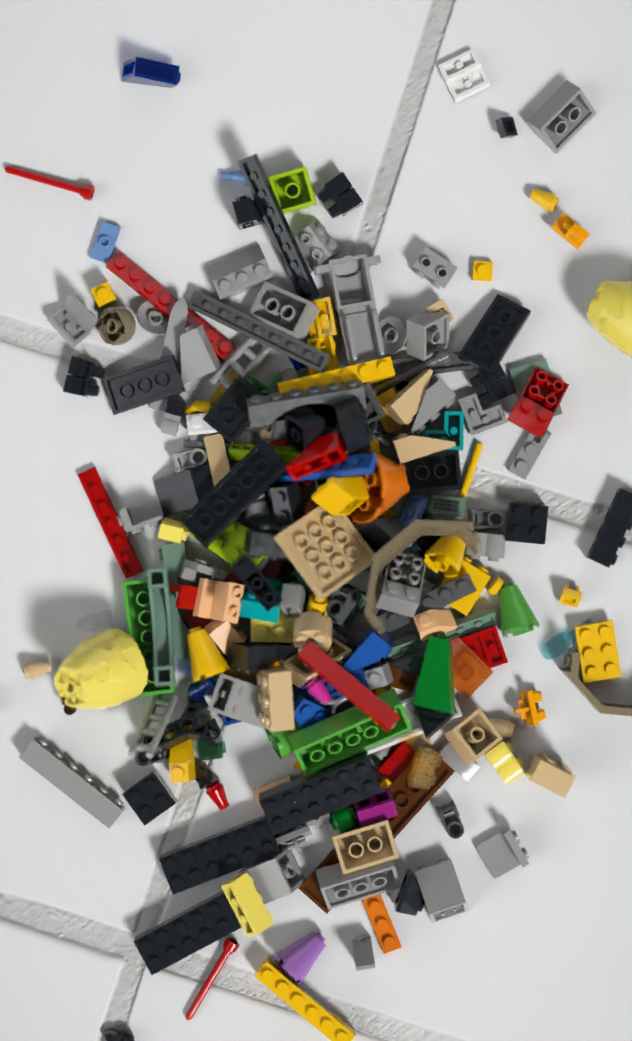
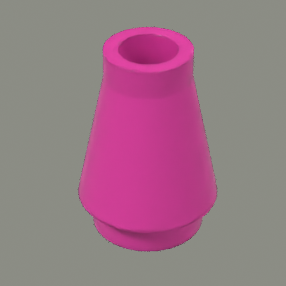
M317 676L305 686L308 690L307 692L324 705L333 699L322 679L319 680Z

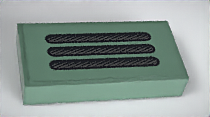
M429 493L427 513L465 518L467 498Z

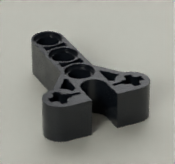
M192 692L187 698L188 704L181 718L167 724L154 756L189 739L206 742L211 747L221 744L222 734L215 718L202 724L197 723L198 719L211 713L208 710L209 706L202 693ZM195 701H198V703H200V704H199L200 709H199L198 705H196V704L194 703ZM185 725L192 726L190 730H183ZM210 730L212 733H214V735H216V737L212 738V736H210ZM169 733L175 734L171 739L165 738ZM144 736L143 744H149L153 737Z

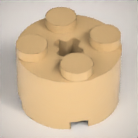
M307 611L301 613L299 618L296 617L294 619L293 644L298 648L299 653L310 641L324 653L329 651V647L332 644L333 624L329 616L326 618L322 616L321 612Z

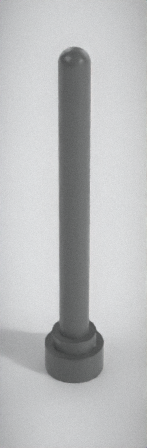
M443 347L437 350L434 357L372 389L375 395H378L437 363L445 364L450 359Z

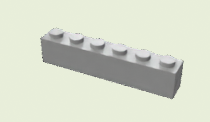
M36 737L32 739L19 758L107 828H110L124 811V803L117 797L112 798L109 796V791L103 786L95 785L93 778L88 774H81L74 763L71 761L67 763L62 759L64 756L55 749L52 751L48 748V743L40 737L39 739Z

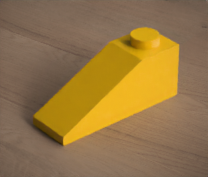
M185 725L183 730H190L192 726ZM191 739L170 748L169 769L171 783L190 782L196 779L193 740Z

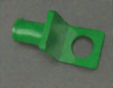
M278 372L269 387L250 374L247 378L252 381V385L259 391L265 390L270 392L282 373Z

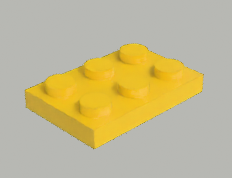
M613 620L574 626L577 650L580 653L582 682L589 683L622 677Z

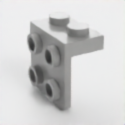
M319 221L307 225L294 236L310 273L314 271V267L320 266L327 259L340 252L335 240L330 238L326 228Z
M73 293L68 295L63 306L47 319L72 348L87 338L98 322L94 312L88 310L81 298Z
M129 508L118 510L120 515H117L120 526H124L126 532H131L132 535L144 531L143 527L150 525V528L161 525V520H164V515H160L135 525Z
M509 827L476 846L493 878H498L519 865L525 867L529 864L527 859L530 856L524 847H519L517 842L520 839L515 830L511 832Z

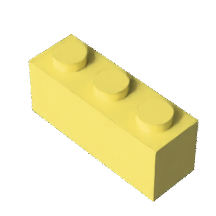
M248 872L238 874L221 885L247 937L256 936L274 924L271 914L266 909L262 897L257 892L254 881Z

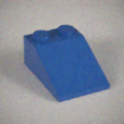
M372 628L352 650L353 653L340 666L350 673L376 663L382 657L385 659L392 651L394 638L386 631L379 635Z

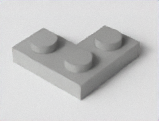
M476 393L458 399L461 411H464V419L471 436L507 423L501 404L483 411Z

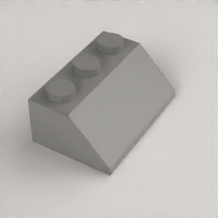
M566 81L527 120V123L533 132L556 154L596 112L581 88Z
M259 244L206 266L221 301L261 285L265 281L268 282L274 279Z

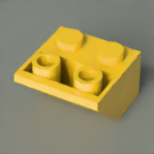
M353 475L344 478L330 477L323 486L318 487L317 491L311 495V499L333 516L349 515L369 498L362 476L354 477Z

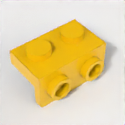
M332 335L304 340V343L331 356L324 372L339 369V361L335 353L336 344ZM308 367L310 375L320 373Z

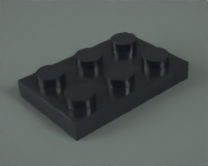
M240 374L205 415L203 420L233 444L250 424L246 399L255 395H265Z

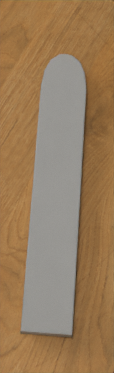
M184 298L179 299L172 308L161 353V358L175 355L177 362L180 353V335L185 331L184 328L188 316V306ZM168 398L150 403L149 408L166 411Z

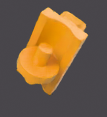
M564 212L551 227L552 230L577 250L590 235Z
M533 690L519 691L521 700H517L518 708H514L513 712L519 713L520 719H525L526 725H538L539 721L546 719L544 709H536L535 705L536 702L542 701L541 692Z

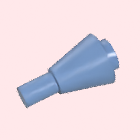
M242 170L234 173H221V180H233L236 183L248 186Z

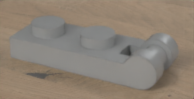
M546 430L541 436L540 442L537 443L533 440L535 435L529 432L508 471L525 480L552 433Z

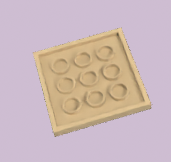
M318 506L274 537L275 541L320 601L371 566L373 555L375 554L346 515L333 516L321 506Z

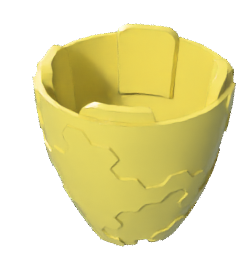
M603 281L596 290L597 296L590 302L586 316L590 324L594 326L605 340L632 358V281Z
M110 628L80 643L68 658L61 663L54 681L60 697H64V703L69 707L101 709L121 705V703L138 697L147 684L148 670L134 638L118 628Z

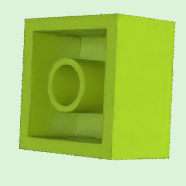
M306 166L269 177L271 187L284 215L318 205Z

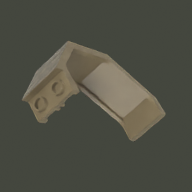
M415 520L373 555L364 615L379 635L386 631L383 623L375 615L384 567L421 536H457L476 555L481 551V541L479 540L480 536L474 530L473 522Z
M568 650V654L564 655V666H566V669H559L591 706L601 714L632 716V705L600 703L579 679L580 653Z

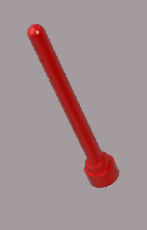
M8 165L5 167L6 173L78 193L85 200L91 201L93 198L95 186L89 184L78 186Z
M229 937L225 939L223 952L185 1015L186 1020L193 1018L229 955L236 952L240 944Z

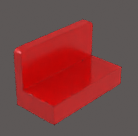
M169 583L170 591L178 592L176 608L194 610L198 587Z
M405 741L400 742L377 769L393 782L418 753Z

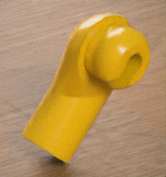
M196 400L184 412L187 415L195 414L198 411L208 413L213 406H211L209 401Z

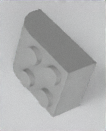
M265 281L248 315L304 342L320 308L309 300Z

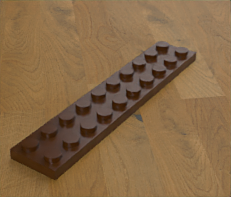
M427 745L424 746L389 786L398 816L388 819L394 839L455 772ZM359 820L357 821V826L355 828L361 827ZM335 847L304 880L303 884L298 887L326 914L331 909L328 910L315 870L340 863Z

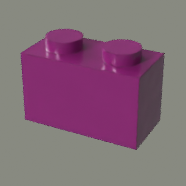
M390 787L382 789V793L354 803L361 827L398 816Z

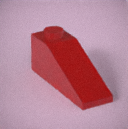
M337 431L318 438L289 462L285 468L295 481L347 459L345 443Z

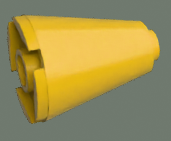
M441 536L425 553L424 563L435 573L441 571L445 577H456L460 572L466 544L457 536Z
M199 626L189 630L190 634L187 635L193 682L230 669L206 629L201 630Z

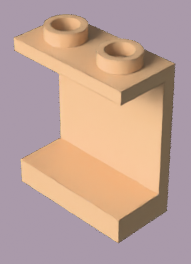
M200 578L193 616L238 624L245 585Z

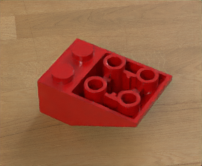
M535 366L507 420L541 438L547 430L569 384Z

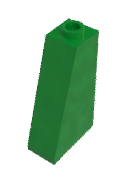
M436 634L435 637L429 636L413 704L418 707L454 715L452 643L447 640V636Z

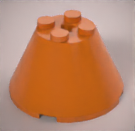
M372 449L352 454L375 453L377 456L372 474L353 475L354 477L362 476L369 494V498L352 513L346 515L350 516L353 522L358 524L373 521L399 502L410 491L405 466L392 461Z

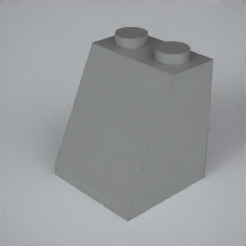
M288 847L282 849L280 854L249 865L237 873L248 872L264 904L292 894L305 880L292 850H288Z
M441 859L435 865H423L415 871L432 923L469 911L451 859Z

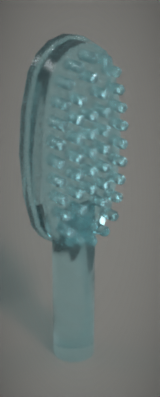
M588 618L580 625L589 624L592 621ZM574 629L570 632H561L547 641L541 649L542 656L545 659H553L568 650L574 642Z

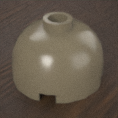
M108 307L103 310L99 318L102 319L101 325H99V332L103 341L107 344L122 345L131 340L136 330V322L131 312L123 307Z

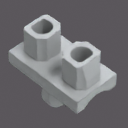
M305 823L294 827L295 831L289 833L286 830L278 833V838H276L277 844L280 847L287 845L288 850L296 848L298 853L302 852L300 846L307 844L304 837L312 835L310 828Z

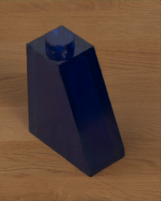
M134 57L124 62L121 81L172 88L180 82V66Z

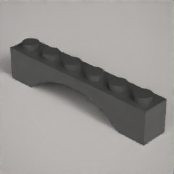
M356 379L348 380L345 383L333 382L321 387L311 386L303 390L292 389L285 393L273 392L267 396L255 395L246 399L251 428L271 425L285 412L306 404L320 403L334 406L336 402L357 397L358 404L362 403L364 409H367L364 386L361 380Z

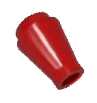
M219 780L205 787L207 790L206 794L219 810H224L229 806L222 783L220 784Z

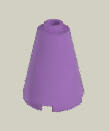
M311 932L276 953L273 959L276 960V963L289 977L292 976L294 978L293 981L296 984L300 985L326 946L324 944L325 938L319 932L316 934Z

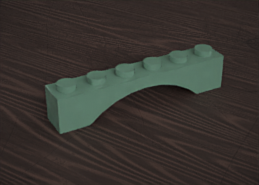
M181 542V544L161 545L162 549H158L159 559L163 560L164 568L168 567L169 583L178 584L184 561L187 559L185 542ZM170 591L175 660L190 658L187 640L190 629L182 619L179 608H176L177 592Z
M168 567L147 569L152 618L155 686L175 685L176 676Z

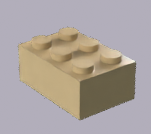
M282 666L259 670L257 683L260 685L261 693H258V702L262 707V712L259 713L260 724H263V727L271 732L295 730L291 671Z
M541 752L539 755L534 753L524 773L530 781L563 798L566 797L576 778L567 765L559 761L555 764L551 757Z

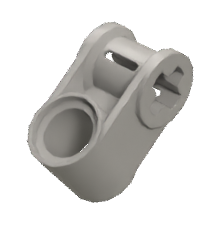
M200 448L170 455L176 469L174 471L175 474L202 466L208 461L207 452ZM197 452H202L204 455V459L200 463L194 459V455Z

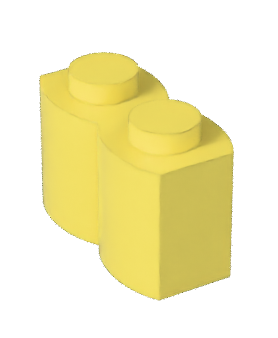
M164 518L161 522L158 538L181 544L182 541H186L188 538L189 530L181 521Z
M501 740L487 751L485 756L508 785L526 772L523 769L526 765L520 757L515 758L512 753L514 748L509 741L505 743Z

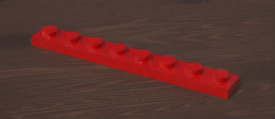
M118 251L106 264V268L169 318L172 308L178 299ZM188 308L185 328L192 324H195L196 327L202 324L217 358L224 363L237 347Z

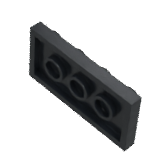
M497 294L460 351L458 358L492 375L531 315V310Z
M170 355L102 378L113 415L186 392L175 355Z

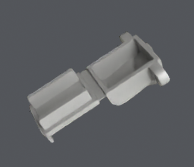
M366 254L347 255L339 259L328 260L325 265L314 267L315 275L328 274L333 304L339 314L346 358L349 365L385 358L386 356L369 266L381 264L380 255L367 257Z

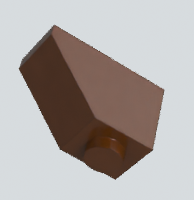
M389 664L394 679L389 686L412 692L418 674Z

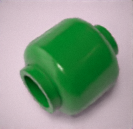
M346 806L331 812L330 824L334 830L337 829L343 833L355 828L359 818L353 806Z

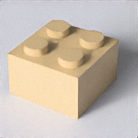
M480 708L470 713L444 734L466 765L479 759L503 739Z

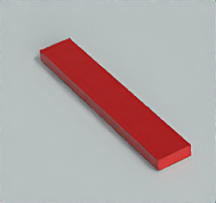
M96 467L78 474L125 578L127 579L144 571L124 527L119 524L118 514Z
M311 641L298 654L297 657L387 733L400 719V715Z

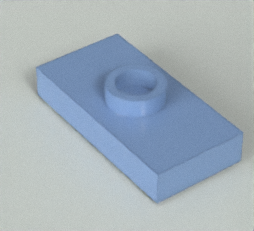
M102 221L90 256L91 259L106 264L110 261L121 227Z

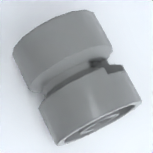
M265 492L244 511L246 519L257 518L270 513L268 502L264 500L266 497Z

